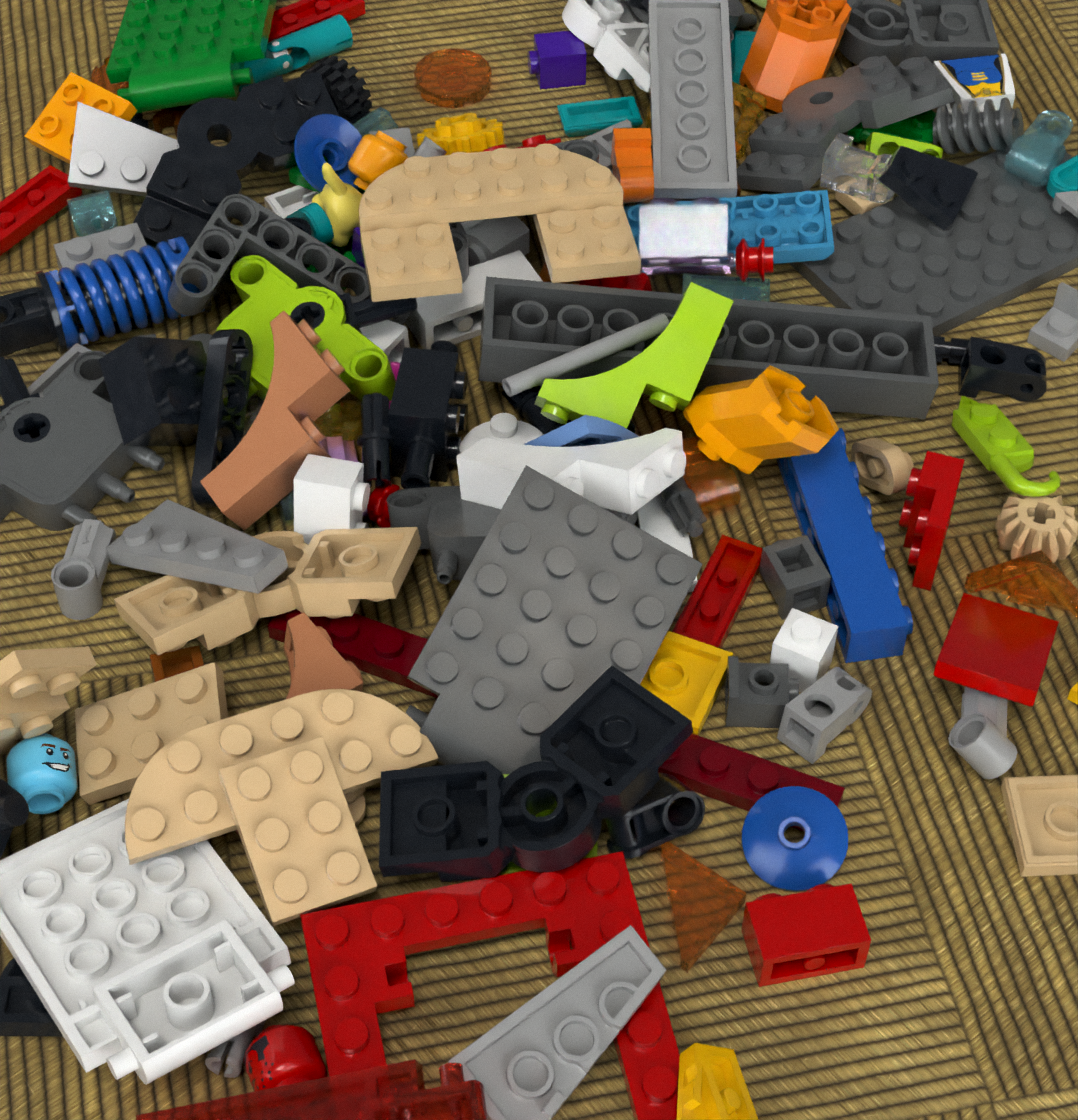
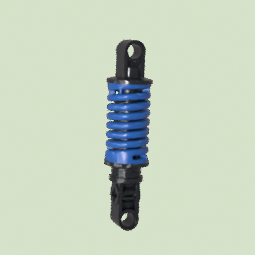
M295 217L285 218V220L312 236L311 227L308 222ZM188 232L181 233L180 237L169 239L168 242H158L156 250L152 246L147 245L141 247L139 253L132 249L125 251L123 257L119 254L109 255L106 262L98 258L92 260L90 266L84 262L79 263L74 267V272L68 267L61 268L59 272L57 270L46 273L43 271L35 272L36 287L0 296V357L52 341L60 354L65 353L67 349H70L76 343L84 345L89 343L88 340L91 342L98 341L100 338L98 327L102 328L105 337L110 338L116 334L115 322H117L122 333H128L132 330L130 318L134 319L135 325L138 328H146L149 323L148 313L153 323L160 324L165 319L163 309L166 310L167 316L171 320L178 319L180 315L181 317L189 316L180 314L172 308L168 301V291L178 266L194 244V240ZM265 241L269 247L281 249L277 243ZM205 251L211 258L222 259L215 251ZM303 264L306 269L311 266L310 264ZM232 267L213 296L221 295L222 293H225L227 296L237 294L230 275ZM190 283L182 284L187 291L200 293L199 288ZM211 300L201 311L203 314L211 312ZM79 325H83L85 332L80 333Z

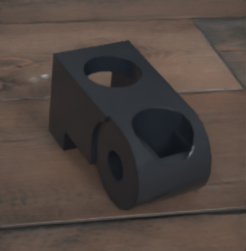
M971 336L958 367V395L976 398L979 390L1003 395L1009 394L1013 399L1023 402L1034 401L1044 395L1047 388L1046 360L1040 352Z

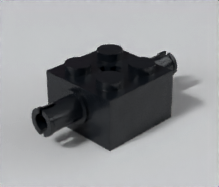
M436 341L431 345L430 350L404 347L388 413L389 432L394 437V445L391 446L393 477L401 478L400 484L403 489L430 487V481L447 482L451 464L457 465L456 456L459 454L461 437H457L458 431L466 430L468 420V404H461V400H464L466 395L467 372H460L459 350L455 344L449 341Z

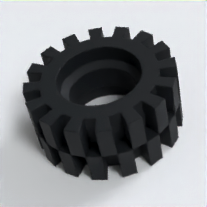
M327 56L300 76L303 77L319 71L339 117L347 120L355 127L371 113L369 109L372 108V102L367 100L371 96L370 91L363 89V85L366 82L363 77L360 79L356 77L358 71L354 66L348 69V62L341 59L338 61L337 56H331L330 58Z

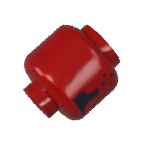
M291 1024L272 1025L254 1038L246 1049L244 1066L257 1101L265 1108L280 1111L281 1113H296L306 1109L317 1099L319 1092L325 1085L327 1071L313 1035L304 1027Z

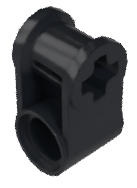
M659 773L660 780L624 817L604 818L606 819L610 836L606 844L608 853L623 851L625 859H632L642 856L654 847L680 836L690 834L702 823L705 815V804L702 797L672 774Z

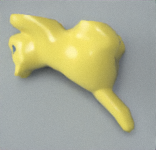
M324 163L322 165V175L328 184H325L322 192L312 198V203H317L330 220L334 233L331 243L338 247L347 246L350 237L353 235L354 228L360 227L359 204L363 194L351 184L343 182L329 163Z

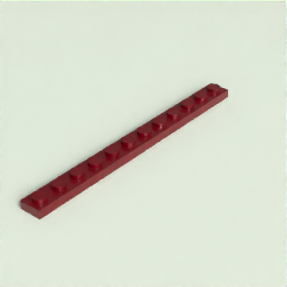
M295 609L273 616L268 624L269 638L284 643L287 621L301 614V612ZM355 613L353 616H344L337 619H330L325 616L309 617L315 626H321L327 631L332 640L333 647L345 661L354 663L358 670L438 698V695L407 679L428 639ZM693 733L658 768L659 773L672 774L696 793L746 811H750L752 806L765 794L788 786H801L816 790L828 797L839 809L845 788ZM791 826V827H793V828H795V829L804 831V830H803L801 827H799V826Z

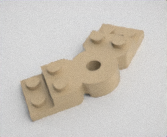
M418 527L326 529L315 534L309 544L305 543L303 535L297 532H266L252 537L284 550L288 568L259 594L166 575L117 597L114 601L119 616L157 655L178 650L194 638L205 648L211 650L215 647L228 645L238 636L253 630L258 619L261 617L276 616L297 609L301 613L304 612L308 617L325 616L330 619H337L344 616H353L360 599H368L374 602L396 599L419 550L421 539Z
M89 646L14 650L0 660V757L13 747L15 740L20 738L30 739L48 732L53 728L52 720L70 709L64 693L76 688L80 684L79 677L97 665Z

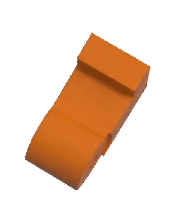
M613 128L611 164L613 175L617 178L624 191L623 204L631 202L653 203L654 172L650 128Z

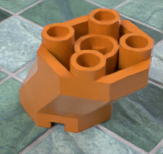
M847 0L767 1L764 15L743 65L739 80L743 89L745 85L749 88L748 97L752 103L777 113L783 112V101L793 90L811 81L826 78L850 17L852 8L847 3Z

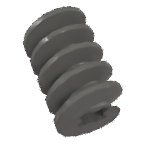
M1007 97L1001 99L999 110L995 109L992 99L985 101L983 112H980L976 101L969 103L967 113H964L960 102L954 103L952 115H949L946 105L937 108L936 117L933 122V143L941 147L943 152L945 151L949 155H954L959 150L968 154L973 152L975 148L980 152H986L991 147L996 151H1001L1007 145L1013 150L1018 149L1023 139L1024 123L1022 113L1018 107L1015 109L1011 108Z

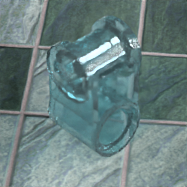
M1047 110L1040 113L1025 133L1019 136L1013 143L1006 157L1004 170L1036 185L1044 186L1049 179L1050 172L1064 159L1066 153L1064 141L1068 138L1073 128L1071 118L1057 110Z
M108 190L67 199V205L77 236L83 237L118 226Z

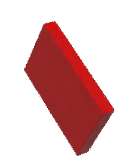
M963 593L938 656L933 675L1026 706H1033L1059 621Z

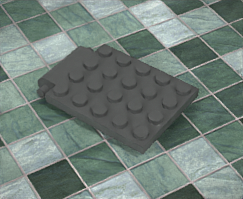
M526 465L407 679L438 695V698L429 714L412 705L408 707L406 714L421 728L420 733L428 737L439 758L437 762L443 765L488 761L503 774H510L524 765L542 761L540 756V736L608 668L614 666L639 685L641 684L702 563Z

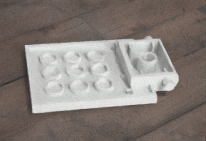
M127 799L0 860V936L85 1072L87 1073L107 1062L116 1080L135 1071L141 1081L147 1085L283 1011V1002L279 992L294 985L295 981L287 965L291 964L288 947L207 840L132 865L129 864L125 844V816L129 801Z

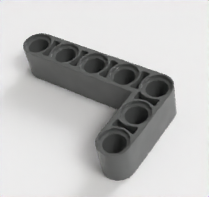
M232 194L226 196L221 201L178 266L168 291V301L174 310L183 315H196L207 306L238 256L242 258L249 255H259L296 282L298 288L307 286L325 287L335 292L337 296L346 294L341 287H347L356 294V296H350L353 303L371 298L365 268L242 194ZM227 218L238 219L243 226L231 224ZM265 241H273L277 243L281 249H273L269 247ZM205 251H215L222 259L211 258ZM303 264L314 266L319 273L308 271ZM182 284H193L199 288L200 293L189 292ZM410 313L394 317V320H388L403 325Z

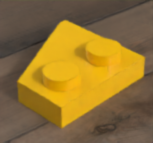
M694 1043L680 1053L676 1120H759L734 1049Z

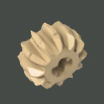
M1022 495L1008 497L995 524L996 535L999 536V549L1011 551L1012 562L1019 559L1027 560L1030 569L1037 562H1041L1048 568H1051L1057 559H1066L1067 555L1071 553L1073 542H1076L1078 522L1075 520V508L1063 506L1062 495L1054 498Z

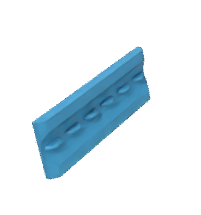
M828 190L623 206L640 258L736 256V247L742 238H745L749 247H758L762 238H765V247H773L774 264L824 260L834 253ZM736 265L641 267V272L652 274L736 267Z

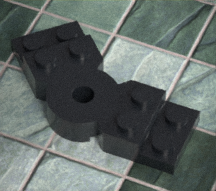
M319 71L284 82L282 75L243 87L236 101L227 98H208L193 104L185 111L177 128V149L163 153L146 187L147 196L133 222H137L147 245L156 248L158 242H168L169 239L180 237V234L188 232L195 242L221 201L226 196L242 194L240 180L249 175L257 163L259 168L271 173L297 166L294 143L300 127L316 115L333 114L339 116ZM223 140L228 144L225 146H215L210 142ZM228 217L227 220L231 223L233 218Z
M611 666L540 736V756L542 761L524 765L514 770L505 778L503 773L488 761L381 771L379 869L383 877L438 872L441 882L496 877L510 862L534 872H553L570 867L583 859L592 850L600 835L602 819L624 817L660 780L658 768L693 733L692 722L617 668ZM554 810L551 814L547 816H536L538 813L542 811Z

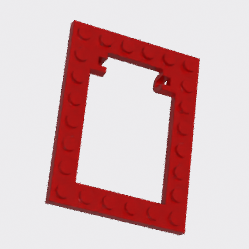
M623 851L581 859L570 867L553 872L524 870L493 878H484L301 914L302 929L337 1120H398L377 1014L415 1007L412 984L408 981L405 955L545 927L550 966L553 975L561 977L630 925L649 947ZM659 982L614 1039L634 1120L677 1119L680 1054Z

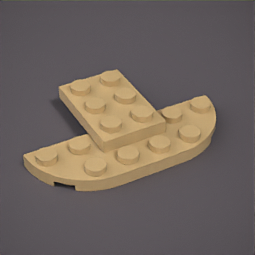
M317 690L197 727L183 733L163 746L145 765L134 784L125 816V844L129 864L132 865L238 830L271 926L299 918L301 914L320 911L376 891L377 883L344 794L380 783L381 771L429 767L435 765L439 758L428 737L420 733L421 728L405 712L384 699L355 690Z

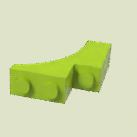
M690 282L666 329L643 352L630 361L598 375L564 380L545 378L534 405L542 408L541 414L561 424H567L568 420L573 421L584 415L609 420L626 429L642 393L649 395V402L663 410L674 412L676 408L684 410L692 399L733 304V300Z

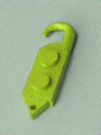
M961 396L958 409L953 410L952 427L988 471H994L1008 489L1022 496H1047L1054 493L1060 487L1061 478L1056 471L1049 473L1050 480L1047 482H1034L1025 479L1020 473L1029 470L1033 466V447L996 404L979 403Z

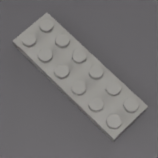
M648 0L654 198L718 199L736 197L738 187L728 0Z

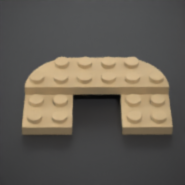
M540 144L536 147L515 149L498 148L494 151L473 153L455 152L451 155L433 157H409L403 164L393 167L377 177L367 187L359 204L361 248L372 302L462 293V276L449 223L523 215L533 216L552 283L638 275L641 273V258L623 207L624 191L609 168L580 154L560 150L553 144Z

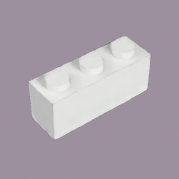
M518 250L469 267L468 278L462 284V293L416 298L417 309L410 312L405 322L422 348L430 350L431 345L440 340L457 344L481 335L486 277L543 282L523 253Z

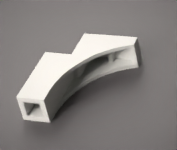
M663 428L650 434L618 442L572 447L533 446L484 437L456 456L461 499L502 509L526 465L602 508L630 515L685 475L684 470L686 467L682 431L670 428Z

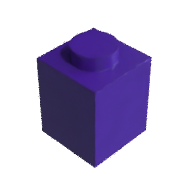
M571 31L534 34V50L527 53L530 75L536 74L540 90L586 85L587 53L583 41Z

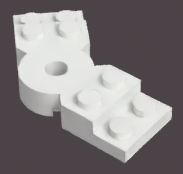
M568 0L562 12V19L565 25L576 37L594 47L593 56L604 66V71L616 80L634 79L637 87L650 93L648 24L641 23L640 19L629 8L626 0Z

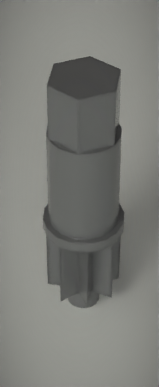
M682 476L660 494L664 500L666 511L670 513L678 530H681L683 536L689 532L691 537H698L703 533L701 524L706 522L707 519L696 500L694 491L688 487Z

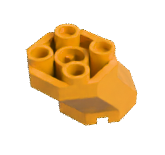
M771 365L756 379L707 386L683 411L684 417L692 425L696 435L700 438L697 442L699 449L709 459L718 461L722 458L725 462L735 465L740 471L748 475L763 460L816 454L839 430L826 404L815 395L811 401L807 400L800 393L806 385L796 376Z

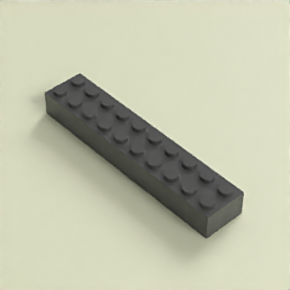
M486 277L481 320L478 381L502 383V380L660 314H665L670 322L683 294ZM729 298L733 300V304L692 396V399H694L707 386L756 379L771 365L796 376L806 385L800 393L809 401L816 395L826 404L830 411L925 419L939 385L931 316ZM659 335L554 379H579L610 371L643 352Z

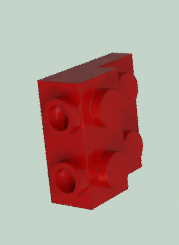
M927 451L922 469L912 467L905 495L914 497V500L905 499L899 521V526L907 528L903 547L911 549L907 565L916 567L912 587L931 591L950 523L964 459Z

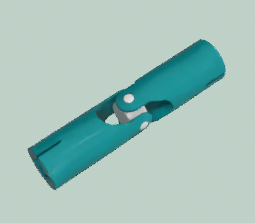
M340 14L269 42L265 58L246 61L244 68H251L254 78L253 84L286 74L352 47L353 36L350 26ZM293 47L291 53L288 54L287 49ZM252 84L241 85V86L239 87L238 93L241 92V90H242L243 87L249 86V85H252Z

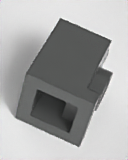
M807 535L789 540H778L771 545L762 547L759 572L779 606L778 614L782 620L787 618L792 608L808 613L826 607L831 576Z
M728 656L724 685L725 727L779 728L785 705L799 695V680L789 678L788 664L741 663L738 661V656Z

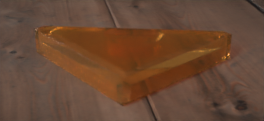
M1042 550L967 574L964 587L970 593L985 589L1008 595L1007 601L1040 610H1045L1046 605L1068 610L1078 619L1077 588Z
M668 841L661 845L660 857L663 861L668 901L680 955V967L688 972L744 905L747 893Z

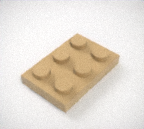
M213 662L75 709L80 796L91 805L132 791L145 765L163 746L189 730L228 718L224 675L219 666Z

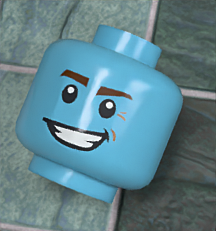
M44 733L37 737L24 739L11 748L6 759L8 784L24 797L28 804L29 812L34 814L52 813L58 811L66 802L73 798L78 787L74 749L66 741Z

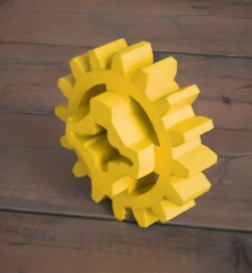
M476 113L442 117L435 121V128H425L422 133H417L416 137L418 147L426 136L447 152L445 155H451L455 152H483V150L505 144L502 122H497V119L486 121V118H477Z

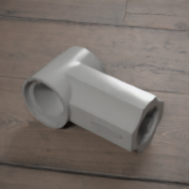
M84 519L83 523L74 526L64 558L55 564L51 572V579L60 610L63 615L73 620H85L93 617L103 605L101 587L110 562L106 547L117 538L115 530L104 525L101 520Z
M965 686V692L962 695L961 719L950 731L949 744L983 779L998 778L1011 768L1017 756L1016 746L1007 738L1008 700Z

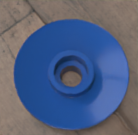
M320 114L307 120L297 132L294 143L297 166L305 180L319 192H322L325 184H328L322 175V165L327 163L323 155L327 157L328 163L343 182L351 184L356 189L360 188L353 184L357 176L350 172L348 162L362 136L350 122L337 115Z
M782 787L765 794L752 806L742 828V847L750 868L765 883L784 891H807L816 885L825 884L842 866L848 850V829L838 807L824 794L807 787ZM791 826H799L804 830L805 836L800 842H789L784 836L786 829Z

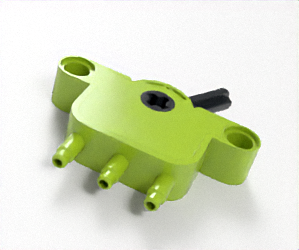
M259 255L245 256L236 261L232 266L230 275L242 304L220 323L216 331L241 329L248 333L251 338L253 360L248 399L254 394L263 401L266 398L274 365V341L270 322L282 311H285L297 324L305 319L322 339L316 345L321 353L328 348L343 365L345 371L339 376L351 390L349 391L360 401L364 395L381 393L388 397L389 402L392 400L396 378L387 355L382 349L362 335L361 328L415 311L418 306L416 298L372 302L371 298L353 303L349 293L337 296L335 292L325 287L307 286L298 288L296 282ZM228 396L223 399L225 406L228 402Z

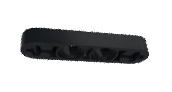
M241 329L218 330L212 335L209 342L191 481L193 499L201 507L218 506L200 481L226 459L243 439L253 360V345L248 333ZM224 385H226L228 391V402L226 406L223 402ZM219 430L222 434V449L220 452L217 447V434Z

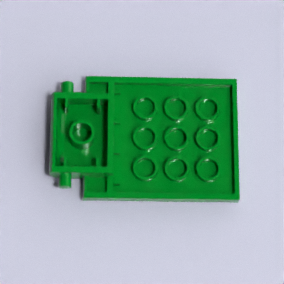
M129 0L106 68L111 84L129 81V87L118 89L117 95L130 101L137 109L136 113L195 104L208 98L237 97L241 85L253 84L254 82L251 68H244L245 62L265 58L277 0Z

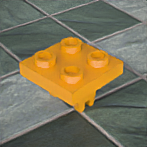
M70 72L28 130L25 137L32 145L70 164L78 102L127 121L132 119L137 109L130 101Z

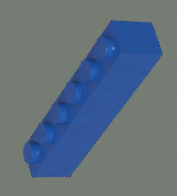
M839 428L836 434L818 453L776 458L801 534L802 536H808L831 576L826 607L832 624L838 626L837 640L845 663L903 655L907 635L912 634L913 631L912 614L907 605L902 606L898 595L899 582L897 573L894 568H888L884 538L880 531H874L871 522L872 509L869 498L862 496L860 493L858 469L854 461L849 462L845 433L842 428Z

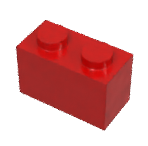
M852 883L839 886L820 884L808 889L806 892L784 896L770 893L745 904L741 931L758 987L865 967L871 938Z

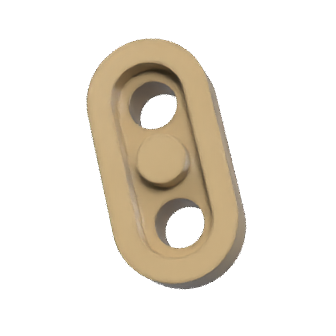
M875 437L855 442L852 445L851 458L856 463L859 480L864 486L885 495L895 494L907 489L911 470L914 467L913 461L907 452H902L898 446Z

